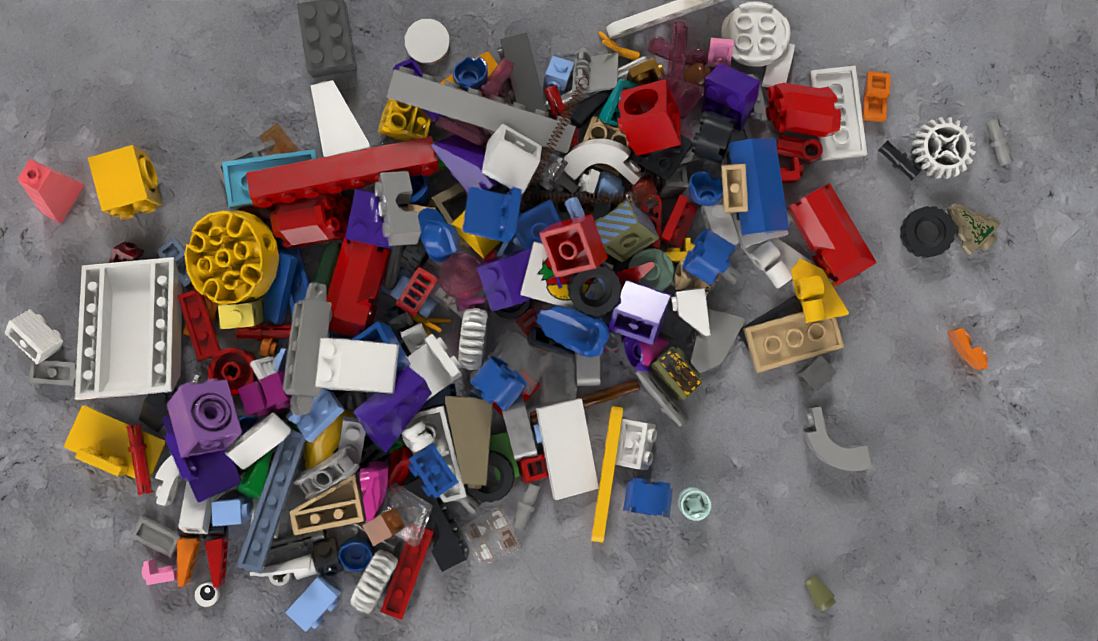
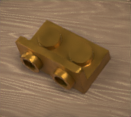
M652 58L629 68L626 81L645 85L649 83L648 80L651 83L664 80L665 72L661 63L657 64L655 58Z

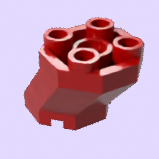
M779 83L767 88L768 107H766L765 113L768 121L772 120L777 132L789 131L818 137H828L840 131L841 111L840 108L835 109L834 103L838 102L837 95L829 87L815 88L790 83Z
M326 193L312 199L301 198L296 199L292 203H277L275 206L277 209L270 214L272 231L275 237L283 239L282 245L285 248L299 249L304 246L344 239L351 211V203L347 197H342L339 193Z

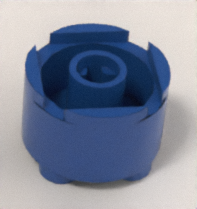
M705 229L694 241L693 244L695 246L692 251H688L682 267L711 286L717 279L718 273H724L728 269L731 262L728 260V257L732 255L736 246L713 231Z
M491 356L470 382L474 387L482 391L480 395L485 401L490 404L495 401L500 408L507 411L524 391L527 382L516 370L512 371L509 369V364L496 356Z
M633 478L630 482H627L623 511H630L631 507V512L652 516H662L663 513V517H670L673 489L670 488L671 483L653 482V485L647 484L648 480Z

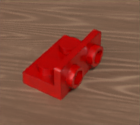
M681 194L677 198L660 236V241L676 248L682 246L698 209L697 206L688 203V198Z

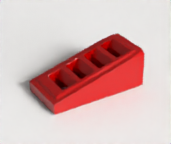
M420 265L395 305L415 317L440 278ZM421 275L431 283L428 286L419 280L418 277ZM416 283L426 289V291L423 293L413 287V285ZM411 290L412 292L420 296L421 299L418 301L417 299L408 294L409 291ZM407 298L416 304V307L412 308L403 302L404 299Z
M545 453L517 461L522 482L529 483L549 477ZM536 461H539L542 473H538ZM528 463H530L532 475L529 474Z
M228 536L213 538L205 542L214 588L225 584Z

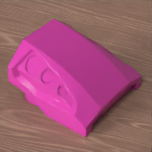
M384 461L369 462V467L360 469V482L362 493H364L363 502L367 521H372L377 516L385 498L388 483V462Z

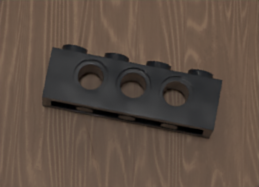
M530 185L534 190L527 188L532 192L530 194L531 203L529 202L526 206L520 204L524 208L523 210L519 209L522 213L540 205L541 194H543L544 200L547 193V199L550 200L551 193L553 205L561 221L571 219L569 212L562 213L561 211L563 204L567 201V194H565L564 190L552 188L551 192L543 191L542 187ZM574 192L573 197H576L577 193V198L580 201L581 192ZM564 193L565 202L563 201V203L561 204L560 201L562 202ZM581 193L582 201L584 202L585 193ZM590 200L589 203H586V201L584 203L580 202L583 212L588 206L594 207L592 213L594 221L600 217L603 218L615 208L612 201L610 203L608 201L600 203L599 200L597 203L595 201L591 203Z

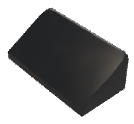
M532 325L527 333V340L530 346L566 357H574L573 350L545 336L542 328Z

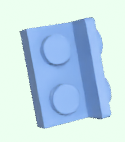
M322 388L319 397L313 399L312 409L307 415H295L292 411L287 415L288 420L298 426L305 440L311 443L344 411L335 394L325 388Z

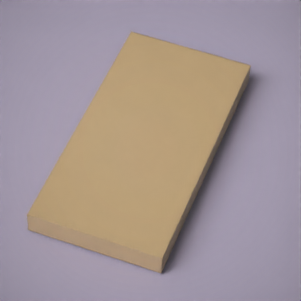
M799 312L743 328L755 373L844 348L836 317L805 323L804 313Z

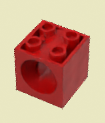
M666 79L621 91V101L618 102L621 117L618 118V125L620 131L625 132L627 145L629 148H633L636 156L681 145L680 110Z

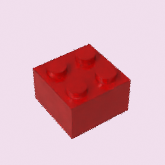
M592 214L551 224L539 233L555 277L597 268L608 258Z

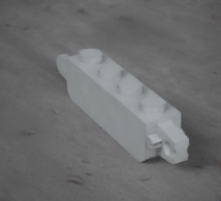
M309 283L305 299L294 304L283 390L287 395H292L290 410L295 415H307L312 409L313 399L319 397V393L322 391L321 387L315 386L321 338L329 339L328 325L332 318L331 303L326 302V285Z

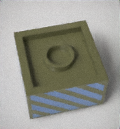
M629 200L618 205V208L595 221L606 253L621 263L660 238L650 217Z

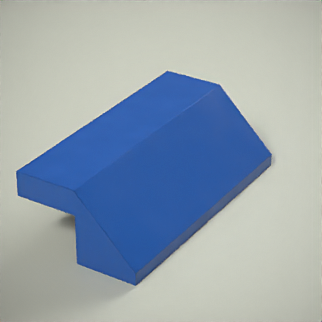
M775 138L747 139L728 143L731 165L746 164L748 211L739 212L742 236L789 230Z

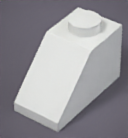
M705 288L675 292V297H671L673 311H677V315L702 335H710Z

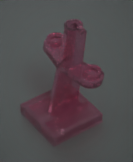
M676 21L672 24L670 44L665 42L662 37L656 36L648 43V51L651 54L668 60L667 75H661L657 81L667 80L680 110V119L684 120L704 95V87L684 82L685 65H693L697 62L705 65L708 62V54L703 49L686 50L688 27L684 22Z
M502 58L485 84L479 89L482 92L481 96L490 99L491 95L504 99L506 91L502 90V87L512 73L515 63ZM442 116L439 117L436 125L476 145L484 147L488 138L481 134L480 126L457 119L453 122Z

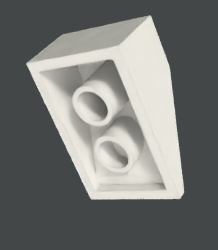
M321 338L315 386L331 390L394 393L399 345Z

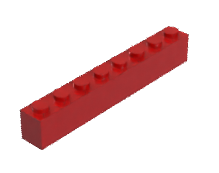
M432 136L246 172L250 199L255 208H267L276 203H292L296 199H312L321 194H337L342 190L351 188L362 189L367 185L378 182L382 172L408 171L410 178L417 175H431L439 171L436 153L431 147L433 145Z

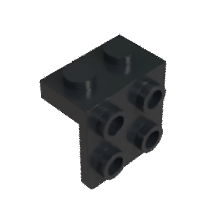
M681 135V145L636 156L635 152H633L630 160L639 165L641 172L647 169L665 180H669L692 147V141Z

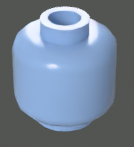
M601 171L594 191L595 198L598 193L600 196L603 193L605 197L607 196L606 193H608V197L611 199V192L613 202L615 200V193H617V199H619L620 193L622 198L624 193L622 179L614 174Z

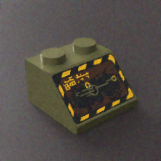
M670 347L650 365L676 398L684 401L702 384V381L699 379L702 375L699 374L694 366L689 367L685 362L687 357L679 347L677 349Z

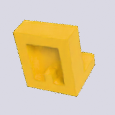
M685 238L683 241L684 252H680V248H667V252L664 253L668 255L672 263H679L681 259H685L688 251H692L695 245L691 243L690 238Z

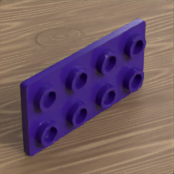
M170 415L162 418L168 433L164 438L181 478L189 482L197 502L201 503L241 483V477L234 461L225 454L227 449L181 458Z

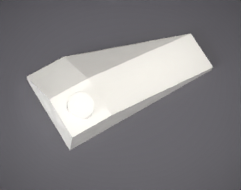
M446 404L418 411L404 429L406 430L423 420L426 425V432L431 434L434 439L432 443L458 480V484L440 495L444 503L467 497L465 485L461 479ZM402 433L403 441L405 442L407 447H409L413 455L417 454L418 452L424 449L422 448L417 452H413V450L410 447V440L406 439Z

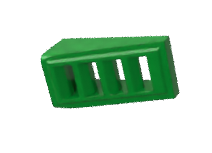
M273 449L249 466L237 487L239 492L251 499L261 497Z

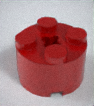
M223 349L212 358L208 367L209 380L217 379L218 381L227 380L231 395H240L239 388L255 381L259 382L250 365V362L258 359L250 351L244 349ZM237 368L238 372L236 375H232V372Z

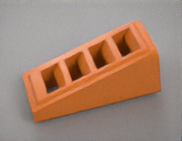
M187 536L177 540L178 587H184L191 581L201 542L198 536Z

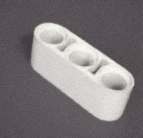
M271 413L228 447L225 454L243 470L283 441L291 429L275 413Z

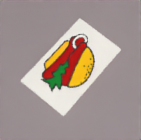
M534 242L520 295L578 310L568 295L567 284H569V277L572 274L559 277L562 288L558 289L557 279L544 245ZM607 264L611 269L613 268V265ZM597 277L590 278L584 283L583 293L586 297L590 290L596 292L593 300L599 299L604 295Z

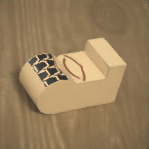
M681 259L674 270L675 289L685 291L687 287L705 288V292L712 291L720 280L721 273H718L717 279L710 286L687 272L682 267L684 259Z

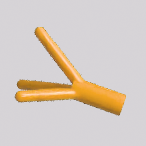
M602 31L598 32V35L604 39L602 44L616 51L615 53H619L620 57L634 61L639 59L640 52L620 47Z
M418 313L415 317L409 314L412 321L423 325L428 336L432 334L429 328L439 333L442 331L441 328L432 323L451 322L449 318L426 319Z

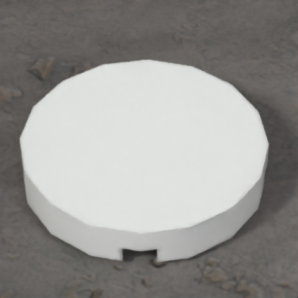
M421 19L414 22L408 28L405 35V47L409 56L415 62L433 65L440 62L448 53L450 37L446 28L440 22L433 19Z

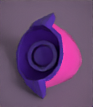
M625 335L622 338L628 361L635 370L649 372L648 366L660 356L668 345L667 339L660 337L656 339L653 345Z

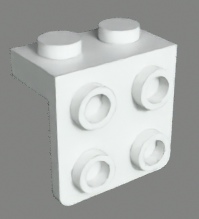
M433 334L425 339L426 344L407 357L411 363L409 367L426 380L432 392L427 400L462 376L458 370L462 367L454 355L451 358L447 355L445 350L448 347L441 337L436 339Z

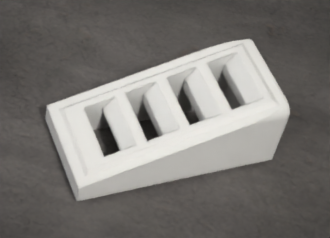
M276 356L250 362L259 382L260 379L277 372L274 371Z

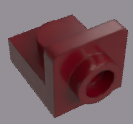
M122 242L112 249L109 263L137 261L139 257L143 256L144 250L138 248L134 243Z

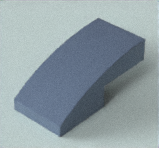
M173 237L156 252L161 258H175L180 281L184 287L190 289L193 284L186 270L185 248Z

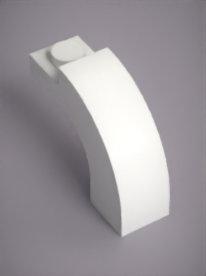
M608 139L584 141L573 147L558 163L574 180L588 166L596 163L613 166L633 185L640 179L642 174L640 172L641 168L633 160H627L631 150L616 141Z
M171 455L162 464L155 477L163 481L156 492V496H158L156 503L163 506L173 503L181 480V475Z

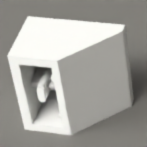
M502 124L487 142L482 173L510 189L513 187L522 189L523 194L540 162L542 146Z

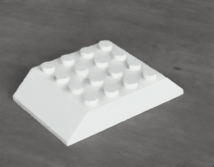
M174 257L82 266L75 385L76 400L173 391L181 374L182 309L177 296L182 294V285Z

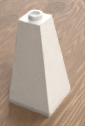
M321 81L318 84L311 85L323 156L328 157L371 148L334 81Z

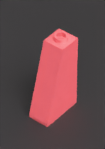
M29 159L17 179L38 210L60 224L85 186L69 175L32 159Z

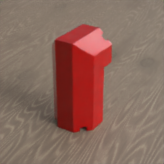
M830 183L786 208L807 243L810 252L815 251L816 255L812 257L813 262L817 267L824 270L828 279L830 278L833 281L831 283L833 287L844 283L877 264Z
M344 238L326 298V302L331 303L332 318L329 322L328 330L356 337L373 325L377 312V305H373L374 300L378 301L389 259V250H379L378 246Z

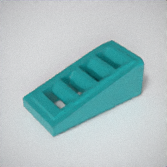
M619 79L605 103L599 118L605 124L619 127L618 118L621 117L619 107H616V105L621 101L619 99L621 91H623L624 87L631 89L641 85Z

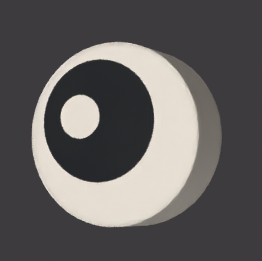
M212 582L203 583L195 591V600L203 607L212 606L220 597L219 588H214Z

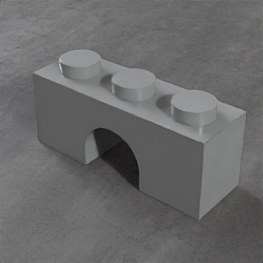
M408 171L382 172L378 182H375V195L380 198L378 206L379 215L384 218L382 226L383 235L388 238L389 246L417 244L421 234L417 211L406 212L397 206L409 204L412 187Z

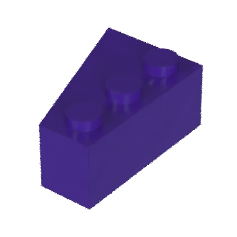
M406 366L396 375L394 393L376 392L358 407L354 414L369 439L386 453L432 392L426 380L412 368Z

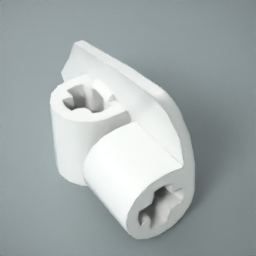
M778 238L765 241L759 245L743 248L754 265L766 273L777 289L792 279L790 270L800 258L812 263L811 260Z
M312 553L286 562L266 566L263 568L262 574L253 571L249 573L250 576H268L271 583L276 586H282L290 581L293 575L299 580L318 574V571L315 568L314 554ZM279 574H286L283 579L282 576L278 577Z

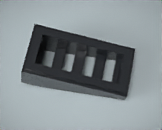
M603 90L573 107L575 110L570 109L569 111L573 114L567 113V115L571 117L569 118L578 129H581L607 102L611 91Z

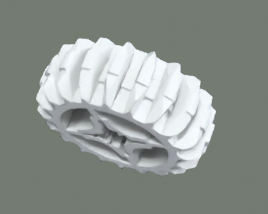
M939 117L936 119V122L932 119L928 121V125L924 124L920 127L921 132L915 134L918 140H914L912 145L917 147V149H914L911 154L918 155L914 163L921 162L920 169L924 170L927 168V176L935 173V179L941 178L942 175L944 179H949L951 175L956 177L960 174V171L964 172L967 170L966 165L972 163L973 160L970 156L975 155L976 152L970 148L975 146L976 142L969 141L973 134H966L965 131L968 129V126L959 127L961 120L953 123L952 117H948L945 121L943 117ZM936 132H946L950 134L951 137L945 138L941 134L938 135ZM949 142V144L946 146V150L938 154L942 150V145H945ZM956 143H958L959 153L957 152L955 147ZM928 144H929V145L931 146V148H932L931 154H929V151H928ZM941 158L946 162L949 161L952 165H942L937 163L936 160Z
M467 308L464 313L460 333L458 362L462 366L461 368L466 370H479L483 366L488 331V313L486 310Z
M377 551L352 595V606L367 614L372 612L398 564V558L388 551Z

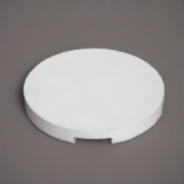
M748 2L739 5L738 8L726 16L722 25L721 39L734 40L732 59L736 62L752 67L765 66L779 59L786 51L790 40V26L787 18L774 9L772 5L764 2Z

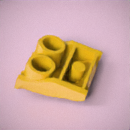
M389 98L381 116L378 134H384L401 141L424 138L428 136L431 120L422 108Z

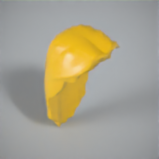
M344 408V411L312 443L306 442L303 452L306 470L311 469L333 455L340 443L344 416L354 417L352 410Z

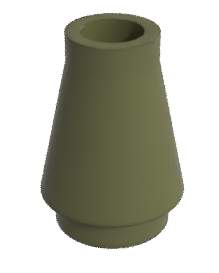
M817 575L804 581L815 608L818 607L820 612L836 603L835 595L818 579Z

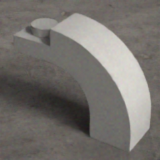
M820 406L807 408L808 413L805 414L806 423L812 430L803 432L808 447L817 458L830 466L842 470L860 471L872 468L867 445L859 444L849 447L836 445L831 441L826 432L822 408Z

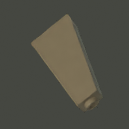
M445 396V404L462 483L468 484V488L480 489L482 485L487 484L493 403L490 404L479 397Z

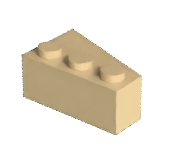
M360 472L290 511L294 535L365 521L364 493H362Z

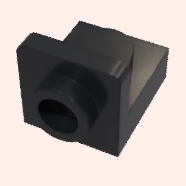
M396 305L391 307L384 314V317L398 342L402 344L404 340L400 333L415 326L408 312Z

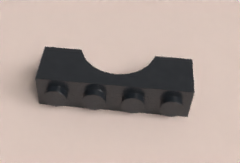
M420 477L402 486L400 491L410 510L421 509L427 511L436 519L440 529V536L437 545L431 552L441 572H444L467 560V553L470 550L464 539L460 540L457 534L459 528L453 518L449 519L446 513L449 510L446 502L444 503L439 497L435 499L433 495L428 497L421 487L424 481Z

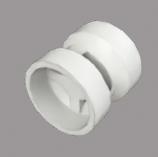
M423 420L402 432L404 437L410 440V447L413 452L419 451L434 441L432 435L426 432V425Z

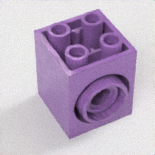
M210 379L202 384H195L194 382L182 384L167 403L181 458L225 450L242 433L227 380L218 381L217 379Z

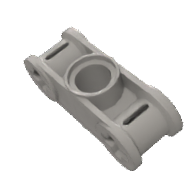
M345 448L340 449L311 469L303 471L293 480L294 485H298L305 493L307 501L339 481L347 479L359 469L358 464H354L348 457Z

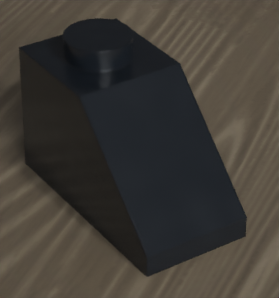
M174 387L171 392L149 393L143 402L139 420L156 432H159L164 426L162 418L169 415L167 403L178 389Z

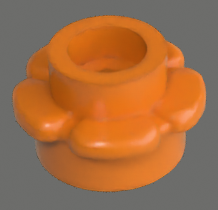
M263 338L259 355L266 357L274 356L278 343L274 342L273 338Z

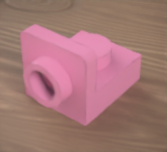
M711 38L707 66L716 68L721 63L730 67L734 40Z
M150 559L143 563L142 576L146 580L147 585L178 579L177 569H172V565L157 568L156 559Z

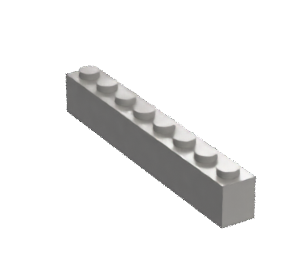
M400 66L399 70L394 69L386 97L493 131H497L504 124L544 147H549L547 143H551L549 139H553L551 135H555L553 131H557L555 127H559L557 123H561L559 119H563L561 116H558L557 120L549 118L548 112L538 109L535 110V113L526 111V105L516 102L513 103V106L504 104L505 99L491 95L490 99L482 97L481 91L469 88L468 92L460 90L459 84L446 81L445 85L437 83V77L423 73L422 77L413 75L414 70ZM567 119L569 122L561 120L567 126L559 124L565 130L557 128L563 134L555 132L561 138L553 136L559 142L551 140L557 146L549 144L557 151L568 153L576 126L570 124V119Z

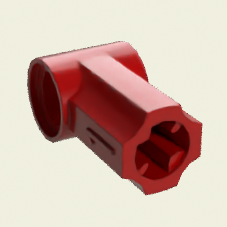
M779 135L776 143L778 156L791 159L798 157L805 164L815 163L823 152L822 144L815 139L803 140ZM805 148H813L816 151V156H808Z
M402 446L390 454L392 463L388 468L387 488L394 492H399L410 472L408 465L411 461L409 458L414 455L407 446Z

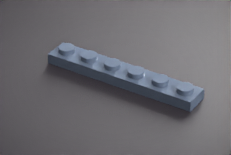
M290 431L288 436L278 445L236 567L262 574L307 442L301 433Z

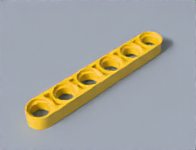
M611 406L591 536V541L603 543L623 407Z

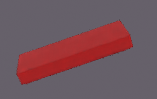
M197 290L177 295L197 360L203 361L213 358L221 349L204 295H201Z

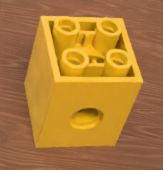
M134 145L88 157L102 212L124 220L134 217V213L141 211L142 213L154 212L156 207L163 205L158 190L157 173L147 152Z

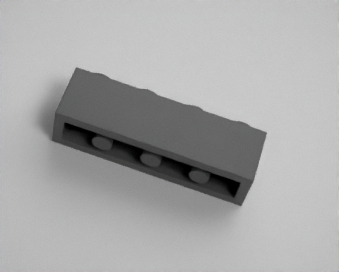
M527 33L500 39L501 47L498 48L500 60H505L507 69H503L506 83L511 82L512 91H509L512 105L516 102L526 105V111L535 113L536 109L547 112Z

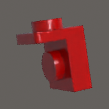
M793 157L790 160V171H788V168H780L782 184L797 183L800 177L803 176V165L799 163L798 157Z

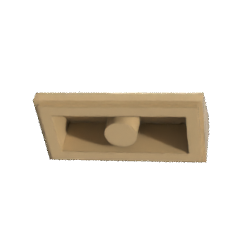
M746 164L722 165L724 213L748 211Z

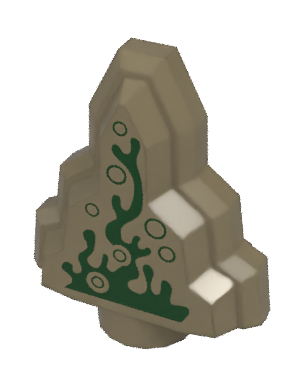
M956 203L951 204L947 209L951 220L954 221L957 227V236L962 241L961 248L968 256L978 248L985 251L997 240L993 233L1000 226L1001 222L995 217H987L981 212L972 213L967 207Z

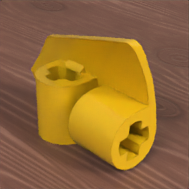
M800 258L790 271L795 294L798 299H801L805 323L848 315V310L824 270Z

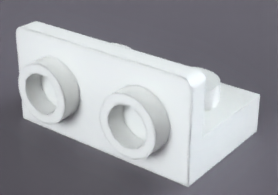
M622 419L615 465L648 470L653 461L652 446L657 437L656 425Z

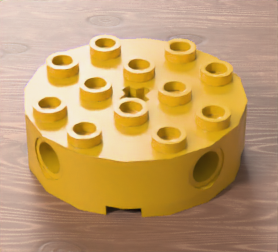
M244 211L209 213L196 222L191 231L193 234L190 238V243L186 244L184 254L187 274L194 288L201 295H206L210 300L221 305L254 301L265 294L276 278L279 263L277 242L269 227L256 215Z

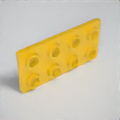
M86 405L81 406L64 444V448L77 453L76 459L117 477L128 475L135 478L131 452H128L130 444L126 426H129V424ZM142 430L144 444H147L145 451L151 479L167 442Z

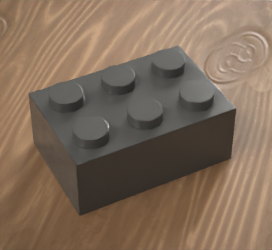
M317 0L297 4L306 66L309 74L316 78L357 71L345 1Z

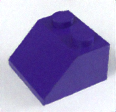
M355 189L345 239L392 249V246H389L388 238L383 235L382 226L384 218L379 215L378 206L380 198L375 195V192Z

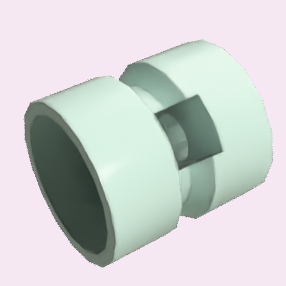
M689 487L679 494L677 499L679 510L688 519L699 521L706 518L710 513L711 501L700 489Z

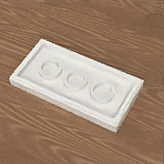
M856 65L810 71L811 87H829L837 95L838 102L834 103L835 109L840 108L841 111L840 131L834 133L833 136H817V140L823 147L820 161L866 156L867 149Z
M578 398L537 408L536 412L553 499L559 500L599 489L582 399Z

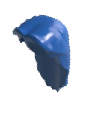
M559 305L550 307L549 310L541 309L540 313L537 314L538 319L536 322L541 325L545 336L552 338L555 342L577 352L581 356L596 357L602 355L605 343L609 339V329L598 317L590 314L586 315L582 311Z

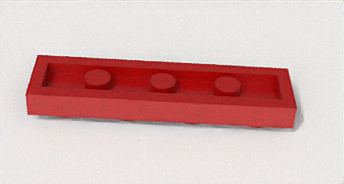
M412 523L380 610L381 613L403 619L435 530Z

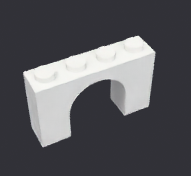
M244 472L242 475H240L241 480H242V478L244 477V475H245L246 472ZM187 481L179 528L184 533L208 534L212 513L211 502L216 501L226 492L237 490L238 485L199 503L196 501L191 486ZM260 497L253 499V512H252L251 523H252V520H253V517H254L256 508H257V506H258ZM279 521V524H278V527H277V530H276V533H275L274 538H278V532H279L280 521Z

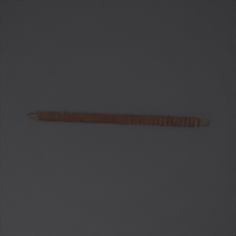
M581 77V78L579 79V81H578V85H579V82H580V80H581L582 78H586V79L588 80V84H587V86H588V85H589V79H588L587 77ZM573 91L575 95H571L573 99H569L571 103H567L569 107H565V109H566L567 111H563V113H564L565 115H561V117H562L563 119H559V121L561 122V123H557V125H558L559 127H561L559 124L564 125V126H567V125H566L565 123H563L561 120L566 121V122H569V121H568L567 119H565L563 116L568 117V118H571V117H570L569 115H567L565 112L570 113V114H573V113H572L571 111H569L567 108L572 109V110H575V109H574L573 107H571L569 104L574 105V106H577V105H576L575 103H573L571 100L576 101V102H579L577 99H575V98L573 97V96H575V97L581 98L579 95H577V94L575 93V92H578V91ZM521 194L522 198H524L523 196L530 198L528 194Z
M633 192L632 202H633V199H634V202H635V203H636L638 200H639V202L641 203V202H642V198H643V202L645 203L647 199H656V198H648V193L646 192V199H645V201H644L643 192H642L641 201L639 200V193H637V200L635 201L634 192ZM564 193L562 202L560 201L561 204L563 203V201L565 202ZM580 193V201H579V203H580V202L584 203L585 201H586V203H589V200H588V202H587V200H586V193H585L584 202L582 201V197H581L582 194ZM602 193V200H601V202L603 201L604 203H606V201H604V197H603V193ZM615 193V200H614V202L617 201V203H619L620 200H621V202H622L621 193H620L619 201H617V193ZM541 194L542 199L541 202H539V204L543 202V194Z

